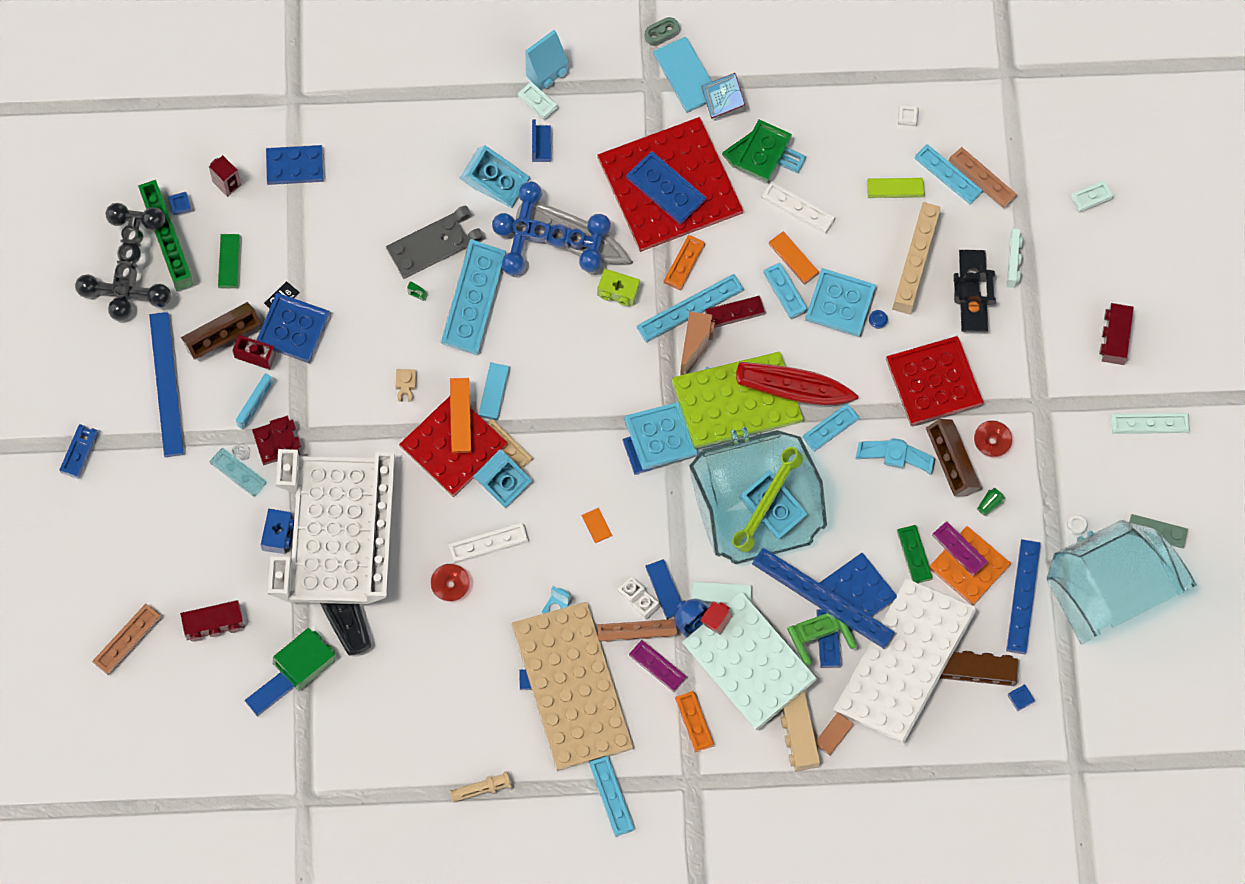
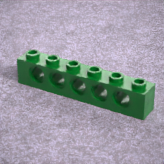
M156 179L138 185L145 208L157 207L165 215L163 227L154 232L176 291L193 286L191 273Z

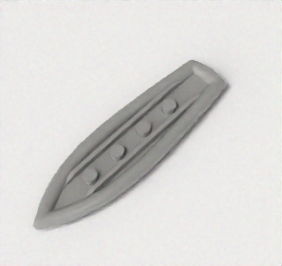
M539 202L533 204L531 220L541 221L546 225L549 223L551 226L562 224L567 228H571V230L579 229L584 235L591 236L587 228V221ZM522 204L519 206L517 210L516 219L519 218ZM538 229L536 231V233L542 235L545 232L544 229ZM556 233L554 235V238L560 239L563 236V233ZM609 234L602 237L599 253L603 259L602 263L626 264L631 262L624 249ZM575 236L572 239V242H579L581 240V237ZM566 245L562 247L578 256L588 249V247H583L580 250H575L570 246L566 248Z

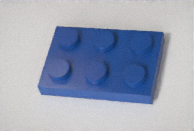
M322 145L266 148L267 185L323 182Z

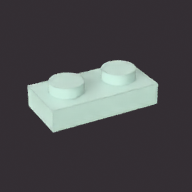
M532 82L518 93V97L543 120L557 109V104Z
M1105 180L1071 194V199L1078 212L1113 198V194Z

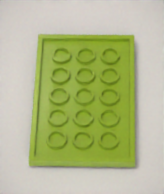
M780 351L672 377L671 381L694 449L803 421L797 401L741 386L736 380V370L739 362L785 366Z

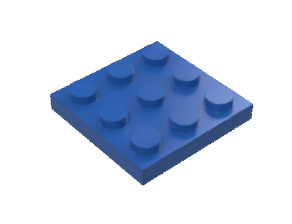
M276 293L256 341L259 340V342L270 344V346L273 345L275 352L309 363L329 318L330 311Z
M860 553L819 582L871 617L892 604L897 598V595L863 553Z

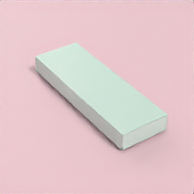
M693 582L692 599L697 598L705 603L711 604L714 601L717 604L720 602L727 604L740 592L751 601V585Z

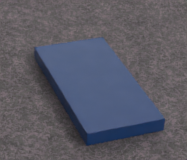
M652 151L626 175V178L680 225L706 201L704 195Z

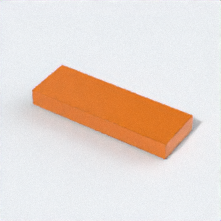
M784 231L769 241L771 248L804 285L819 274V271Z
M688 234L664 279V284L681 291L705 245L704 241Z
M694 690L676 696L675 700L695 753L714 747Z

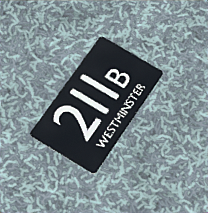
M286 281L264 304L270 309L276 293L295 298L300 292Z

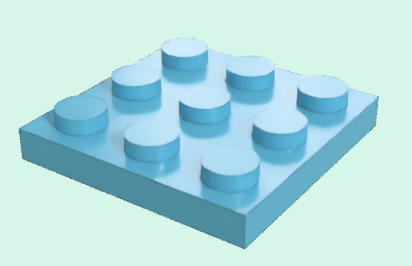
M822 268L805 321L859 337L876 284Z
M678 402L624 417L643 470L697 455V450L693 448Z

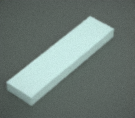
M1188 413L1111 415L1112 434L1189 432Z

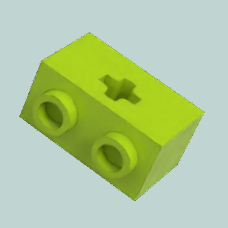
M604 268L597 288V296H600L603 300L617 301L623 306H633L640 288V279Z

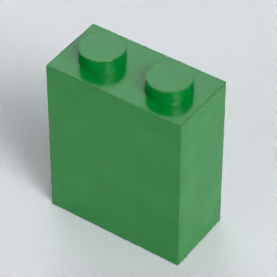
M309 627L273 656L272 664L298 691L334 663L335 659L333 648L328 644L325 645L321 641L320 635Z

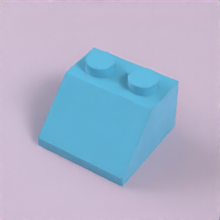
M501 449L473 476L505 508L532 481Z

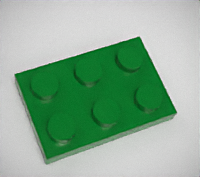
M758 119L734 167L768 182L792 134Z

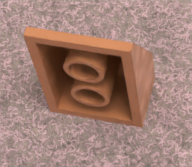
M689 311L680 375L687 374L708 347L709 340H713L715 322L711 321L712 315Z

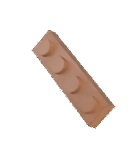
M963 147L950 156L949 162L1003 208L1015 199L1017 194Z
M145 603L92 662L105 674L109 675L156 624L161 616Z
M674 619L597 624L598 641L608 642L615 639L631 640L632 638L649 639L657 636L670 637L677 635V628Z

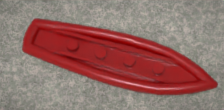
M739 362L736 370V380L739 385L797 402L814 405H838L859 398L855 392L842 383L812 371L750 362Z

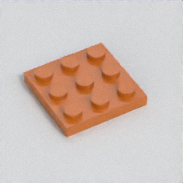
M966 526L960 532V535L987 561V564L972 576L945 549L929 568L973 606L1006 571L1011 562L971 528Z

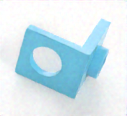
M553 586L551 588V597L542 613L550 612L549 607L552 604H558L561 609L568 607L570 604L568 592Z

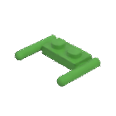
M828 613L787 628L805 665H810L811 660L803 644L836 633L841 630L850 649H855L857 646L848 626Z

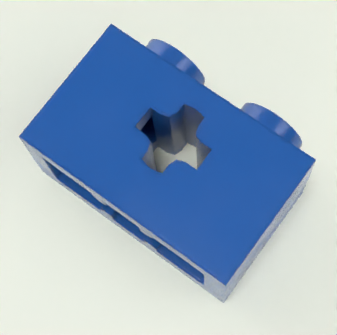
M268 508L260 544L262 551L285 554L286 548H290L291 537H289L290 530H294V519L291 512Z

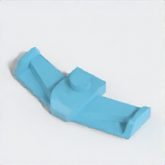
M892 438L890 441H861L858 443L855 458L856 460L885 458L884 465L903 468L904 462L928 472L927 474H931L934 456L907 445L904 440Z

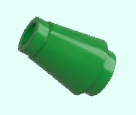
M996 488L988 490L977 510L986 516L1003 503L1004 495Z

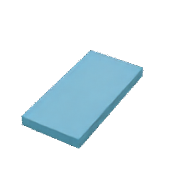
M687 37L654 50L653 54L686 113L706 105L701 86L712 81Z

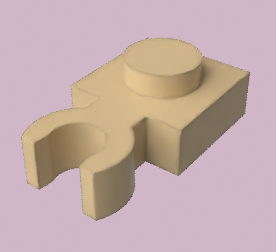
M396 369L395 387L396 389H401L397 394L398 402H401L403 395L408 396V402L412 401V393L409 390H415V369Z

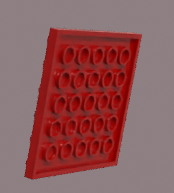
M700 117L597 154L599 163L640 252L743 214L741 204ZM651 151L706 197V201L681 225L626 178V175Z

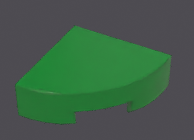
M411 281L407 286L408 294L425 301L428 296L427 292L419 285Z

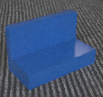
M532 119V162H551V125H536V119Z

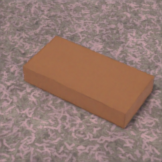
M837 712L815 741L816 746L830 756L852 728L853 723Z

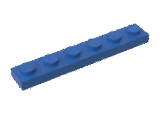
M1023 539L1020 541L1006 652L1025 655L1027 651L1040 542Z

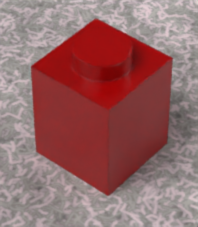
M713 601L700 621L704 626L720 635L733 615L729 611L730 607L722 602L717 604Z

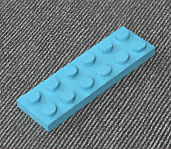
M470 239L441 338V344L475 355L478 353L501 271L502 260L506 253L505 250Z

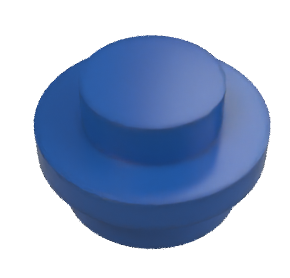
M875 310L869 315V323L872 327L879 329L887 324L888 317L885 312Z

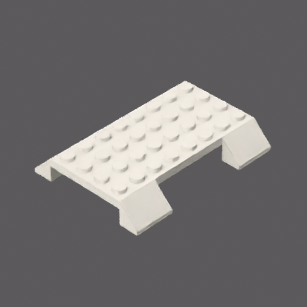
M278 449L276 486L296 494L292 560L290 557L270 556L269 595L287 602L370 604L386 598L394 452H375V458L299 456L298 450Z

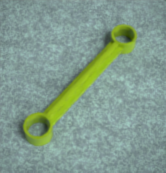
M788 447L782 452V465L744 530H739L734 534L732 544L739 551L748 552L753 548L755 543L753 534L791 469H796L802 464L803 455L796 448ZM793 454H796L795 458L791 462H788L789 458ZM747 537L745 543L740 545L741 540Z

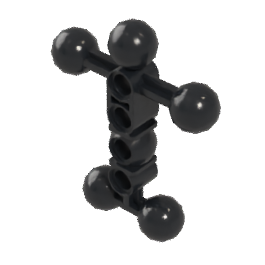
M112 203L105 212L107 221L113 226H121L129 221L128 225L121 232L123 239L120 242L123 244L119 246L117 251L119 261L117 260L118 265L115 268L113 284L98 282L93 275L86 274L76 280L75 289L84 298L93 297L97 293L116 296L117 298L109 303L108 313L113 320L124 321L132 313V307L128 301L131 298L146 299L154 307H164L171 299V292L164 284H154L150 288L135 287L137 278L136 268H138L136 263L141 257L139 247H141L140 243L143 240V233L139 230L140 223L148 230H159L165 223V215L157 207H150L144 212L128 210L122 203ZM135 231V237L129 239L130 233ZM132 249V255L127 258V251ZM129 268L128 275L123 276V271ZM126 287V292L120 295L121 288Z

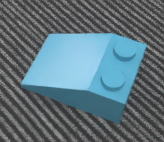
M555 30L525 51L526 76L540 90L549 88L557 78H562L567 74L568 60Z
M484 145L477 148L459 179L473 189L511 208L519 196L521 185L527 182L530 176Z
M771 470L766 472L738 496L752 514L775 477ZM782 485L761 523L779 539L803 519L807 513Z

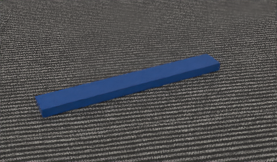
M169 313L149 314L163 452L164 457L184 455Z
M764 547L752 562V565L884 649L895 632Z

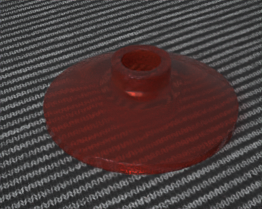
M994 420L986 421L976 429L974 443L982 454L989 457H999L1010 449L1012 434L1005 424ZM989 439H994L996 443H990Z
M444 564L438 567L432 574L431 589L443 601L459 600L469 589V576L459 565ZM453 582L454 586L448 587L447 583Z

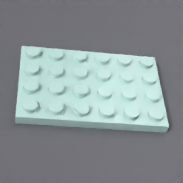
M740 592L726 604L730 607L729 611L733 616L720 635L701 625L682 643L752 726L758 730L815 682L817 678L748 598Z

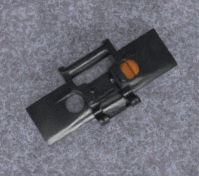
M959 250V274L954 273L953 281L954 301L960 304L961 332H988L987 305H995L996 298L994 297L995 271L986 270L985 250ZM986 281L987 297L981 296L979 282Z

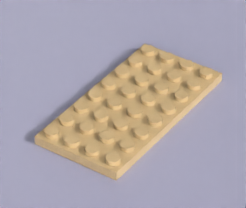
M587 602L512 622L511 625L556 770H563L605 756L609 757L633 750Z

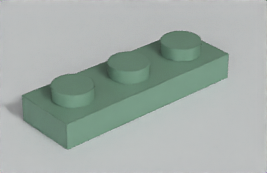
M1131 514L1126 534L1183 549L1188 528Z

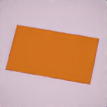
M599 507L581 515L595 543L613 536Z

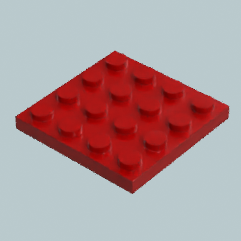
M958 336L886 356L887 365L910 426L983 405L982 397Z
M449 396L399 446L454 497L508 443L470 408L471 453H452Z

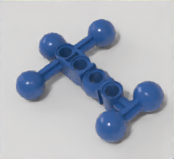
M533 181L525 182L519 189L522 206L518 219L514 220L511 215L500 213L492 221L493 231L499 236H508L513 231L515 232L511 252L505 255L502 260L503 271L511 276L520 274L525 268V260L521 255L525 240L550 243L554 247L566 245V248L570 246L575 250L588 247L580 255L579 265L588 273L596 272L600 269L603 260L599 253L601 239L611 228L609 218L603 214H594L589 218L587 228L591 236L584 235L579 229L571 230V228H567L562 224L551 226L549 223L546 225L544 222L531 220L533 204L537 203L542 197L541 187ZM521 225H525L527 227L526 230L522 232H519L517 230L518 227ZM538 229L545 230L542 235L535 234ZM556 233H563V236L560 239L554 238V235ZM575 236H580L581 240L579 242H572Z

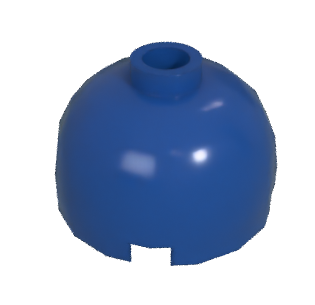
M697 598L687 601L683 600L678 604L674 620L676 627L685 637H689L688 634H692L703 625L700 620L709 608V605Z

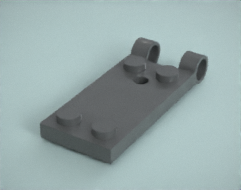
M462 206L454 213L386 246L403 279L466 249L470 239L478 242L484 240L485 236L480 228L470 231L466 236L458 223L466 221L472 216L467 206ZM447 235L448 239L442 240L441 236Z

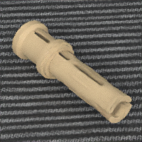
M504 771L501 775L487 776L486 780L450 790L454 803L489 791L490 793H495L496 790L507 787L509 789L511 784L507 771Z

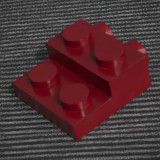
M288 415L269 421L270 424L252 429L263 466L278 461V449L298 450L300 455L298 448L302 446L299 437H294L293 431L296 430L293 419L289 420Z

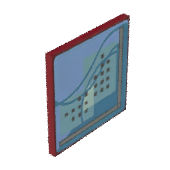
M736 73L701 86L711 119L746 106Z

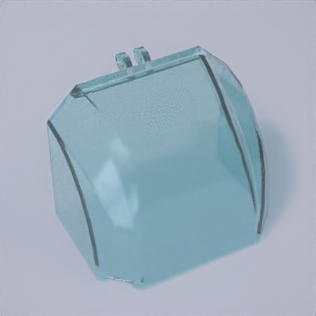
M742 427L743 439L738 440L737 432L731 430L732 442L703 449L689 465L696 500L713 551L716 556H723L731 560V563L740 564L754 560L763 547L773 554H778L811 545L814 541L813 537L821 528L825 529L827 526L823 481L800 436L775 430L749 437L747 428ZM788 447L796 448L803 455V462L798 468L791 469L783 486L805 510L807 515L779 539L760 522L753 534L755 539L753 548L748 552L739 551L733 546L732 538L736 532L744 530L753 514L738 496L769 470L776 475L782 465V452ZM793 454L789 458L788 462H791L795 458L796 454ZM747 537L741 540L740 545L745 543Z
M1120 520L1096 533L1091 530L1087 533L1086 538L1081 535L1077 538L1076 543L1054 553L1046 578L1081 645L1100 635L1101 629L1109 625L1113 628L1197 586L1178 553L1157 530L1125 520Z

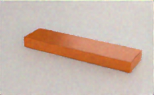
M450 378L452 453H471L469 378Z

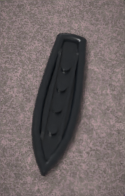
M320 603L334 632L349 656L361 654L371 648L372 644L360 604Z

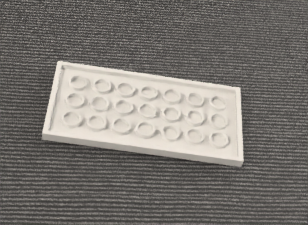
M906 579L897 594V598L893 601L882 621L883 625L895 632L884 649L872 641L870 642L833 709L834 713L837 714L838 712L845 718L904 743L976 612L975 607Z

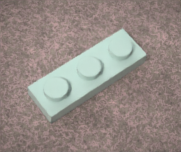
M1012 229L1010 235L1006 288H1014L1016 282L1020 280V271H1017V265L1021 264V254L1018 253V250L1022 247L1023 237L1020 236V229Z

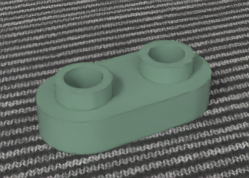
M667 17L646 28L644 34L646 42L656 45L676 35L679 28L678 21L675 18Z

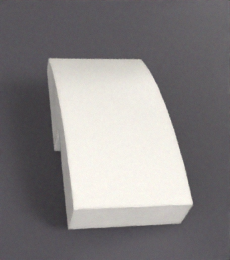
M632 576L617 589L645 619L660 607L659 603Z

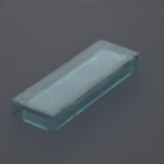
M221 448L210 460L211 465L253 497L267 484L263 478L224 448Z

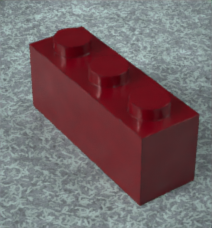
M1111 303L1109 309L1105 310L1104 320H1107V324L1102 329V337L1105 339L1104 344L1101 343L1099 354L1102 355L1101 362L1125 364L1128 355L1134 306Z
M238 600L180 613L186 640L199 641L202 637L209 635L210 637H217L227 631L234 633L240 631V628H245Z

